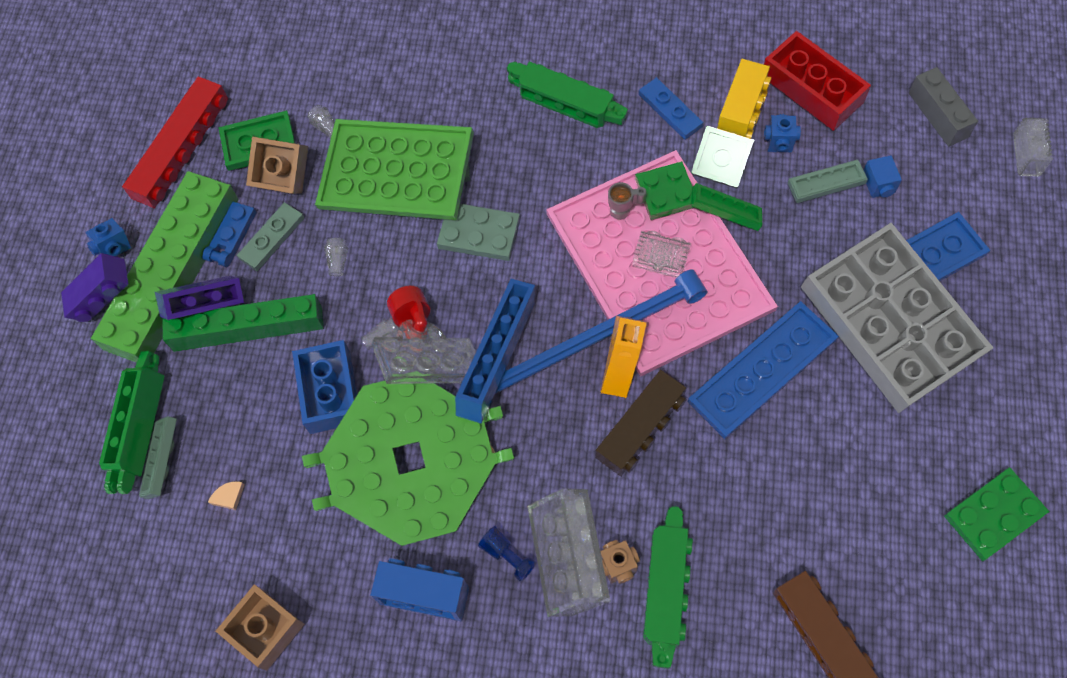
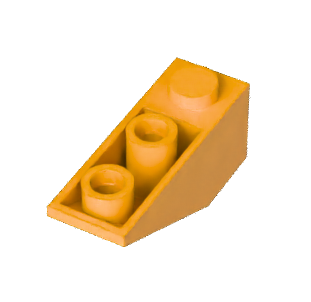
M616 315L600 393L627 397L641 351L646 322Z

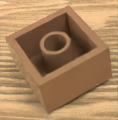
M252 137L246 186L302 194L308 146Z
M254 584L215 632L255 666L268 671L305 624L267 592Z

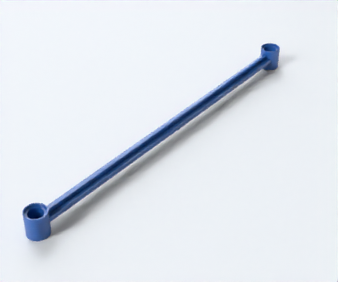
M687 270L675 279L676 286L617 316L643 320L683 299L688 304H693L705 297L708 291L695 270ZM616 316L505 371L495 394L611 336Z

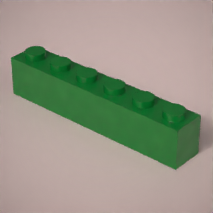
M312 294L218 308L171 320L163 318V341L173 352L323 330L322 306L317 296Z

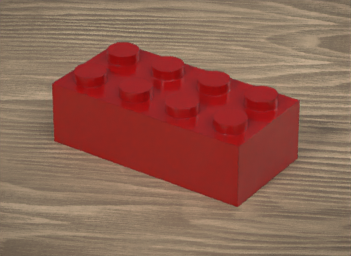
M795 31L767 56L764 61V65L770 66L767 75L771 77L770 83L833 131L865 102L871 84L798 31Z

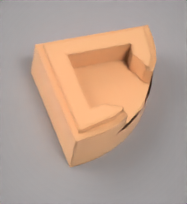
M230 482L220 486L211 495L208 503L236 510L245 484L242 482Z

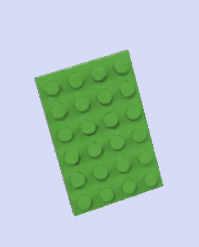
M336 119L315 206L323 210L457 220L474 131L472 127Z

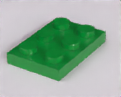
M287 110L218 127L225 166L228 171L249 166L252 137L295 143L290 115Z
M1009 467L944 515V517L983 562L1050 511Z

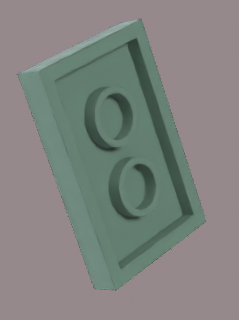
M460 204L457 220H443L437 247L442 250L510 261L520 214Z

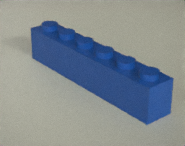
M510 279L455 396L456 416L482 424L533 309L535 285Z

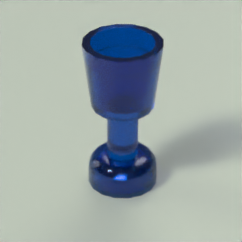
M495 525L482 537L478 543V548L496 560L504 558L516 569L514 571L515 578L522 582L532 572L537 562L530 557L522 560L510 549L512 543Z

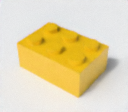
M741 59L721 111L717 129L749 139L752 138L754 126L757 125L761 107L764 105L767 97V90L771 81V77L767 76L770 66Z

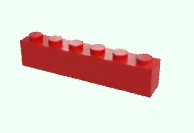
M197 76L123 184L122 188L131 199L154 209L164 199L166 191L177 179L178 173L189 161L197 145L202 142L203 136L209 127L214 124L215 118L221 109L226 106L228 97L222 85Z

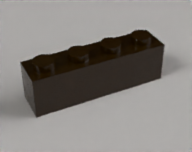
M660 369L595 450V458L620 477H622L625 471L630 473L639 461L636 457L642 450L644 452L649 450L655 441L653 438L658 430L662 432L671 420L669 418L670 414L674 410L678 412L687 399L684 397L686 387Z

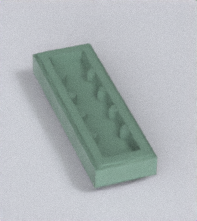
M854 160L789 178L788 185L796 203L864 185L868 179L859 160Z
M284 202L236 256L243 263L258 271L303 221V214Z
M167 416L155 422L139 494L140 498L151 499L161 494L163 481L166 479L169 471L167 465L168 457L174 447V440L172 438L176 418Z

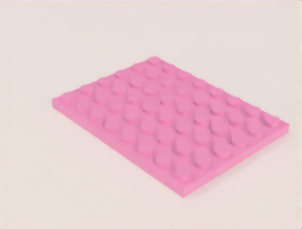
M676 150L546 209L547 216L607 320L676 286L675 279L687 270H695L707 289L708 293L706 296L693 304H688L683 299L642 320L646 322V328L636 364V370L640 377L776 311L778 307L719 216L693 208L650 220L644 203L632 204L630 213L625 219L619 220L611 216L608 204L609 188L615 183L623 182L629 184L632 189H637L635 174L682 161L692 187L697 183Z

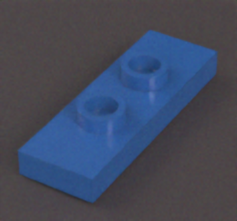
M657 77L639 89L638 95L684 140L703 127L704 122Z

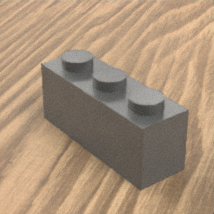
M936 67L916 76L909 95L946 145L949 147L969 138L978 120L940 70Z

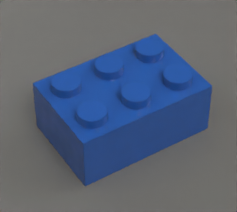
M340 340L292 351L304 427L310 434L336 429L357 396L351 354L345 341Z
M389 558L388 563L379 561L370 596L383 606L462 622L469 586L465 579L460 577L461 573L444 570L442 574L432 572L433 568L427 565L416 564V567L412 568L405 566L404 561Z

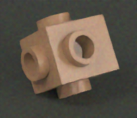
M614 540L603 546L604 550L600 551V560L597 561L603 578L607 576L611 584L617 581L621 584L634 578L633 574L637 572L638 568L636 563L640 562L634 546L629 548L626 540L621 543L618 540ZM622 555L624 558L622 563L618 564L613 560V558Z

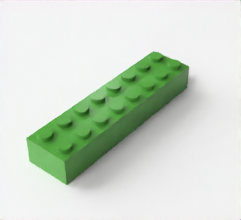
M187 171L127 275L128 285L114 297L91 337V340L102 350L136 363L141 351L155 353L163 338V318L159 314L155 292L193 284L205 262L203 260L204 249L213 240L232 202L237 203L239 200L231 185Z

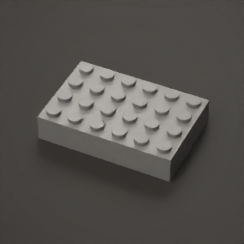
M889 223L810 274L801 286L809 299L898 413L993 349V346L892 223Z

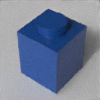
M892 155L867 161L864 172L868 179L866 185L871 197H889L896 193L902 179Z

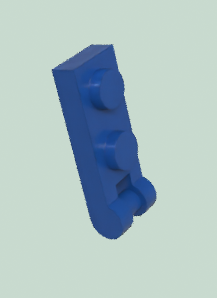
M232 202L213 240L204 249L203 260L208 262L216 261L220 266L228 267L257 214L256 210L252 207Z

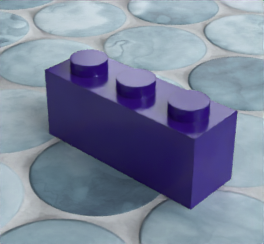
M103 253L98 255L61 292L64 318L74 319L78 322H89L128 285L125 259Z
M234 276L221 277L155 292L160 317L167 320L244 303L240 280Z

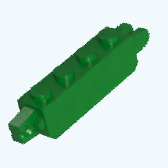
M515 61L507 66L508 81L520 88V94L523 99L595 128L603 127L606 121L622 125L627 117L628 109L615 102L614 94L605 89L596 88L585 81H578L564 73L555 72L541 64H535L530 61L527 66Z
M141 351L135 368H126L121 373L99 461L101 469L107 471L104 488L108 494H115L117 491L120 494L130 493L135 477L142 475L165 377L158 373L159 356L150 351Z
M676 506L669 507V510H667L664 526H659L653 531L643 639L652 647L653 667L664 669L671 668L675 648L679 646V641H685L686 623H681L682 611L687 612L688 594H683L684 583H689L690 566L685 565L686 554L691 555L693 541L692 538H688V529L682 528L683 511Z

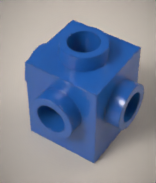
M785 114L771 115L769 125H765L764 140H767L768 152H792L795 141L800 140L801 127L796 124V116Z
M113 218L85 232L90 241L86 244L94 256L103 253L116 257L131 248L124 230Z

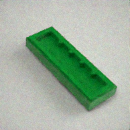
M698 183L693 186L692 207L759 231L762 227L761 207Z

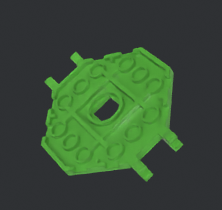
M417 373L364 385L323 451L302 456L306 469L325 464L332 494L312 499L314 511L335 506L401 546L456 532L494 465L514 459L512 448L492 453L485 426L487 422L502 419L501 406L488 409L481 424L456 416L455 396ZM419 442L425 468L399 475L393 449Z

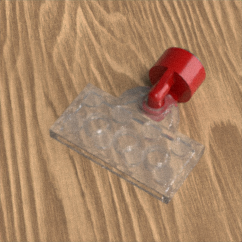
M403 286L396 289L389 296L387 307L395 325L399 327L395 337H374L371 344L386 384L462 383L476 354L470 338H446L438 327L427 322L426 319L430 314V307L423 291L419 287Z

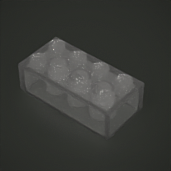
M562 488L528 505L547 617L574 616L611 602L588 489Z

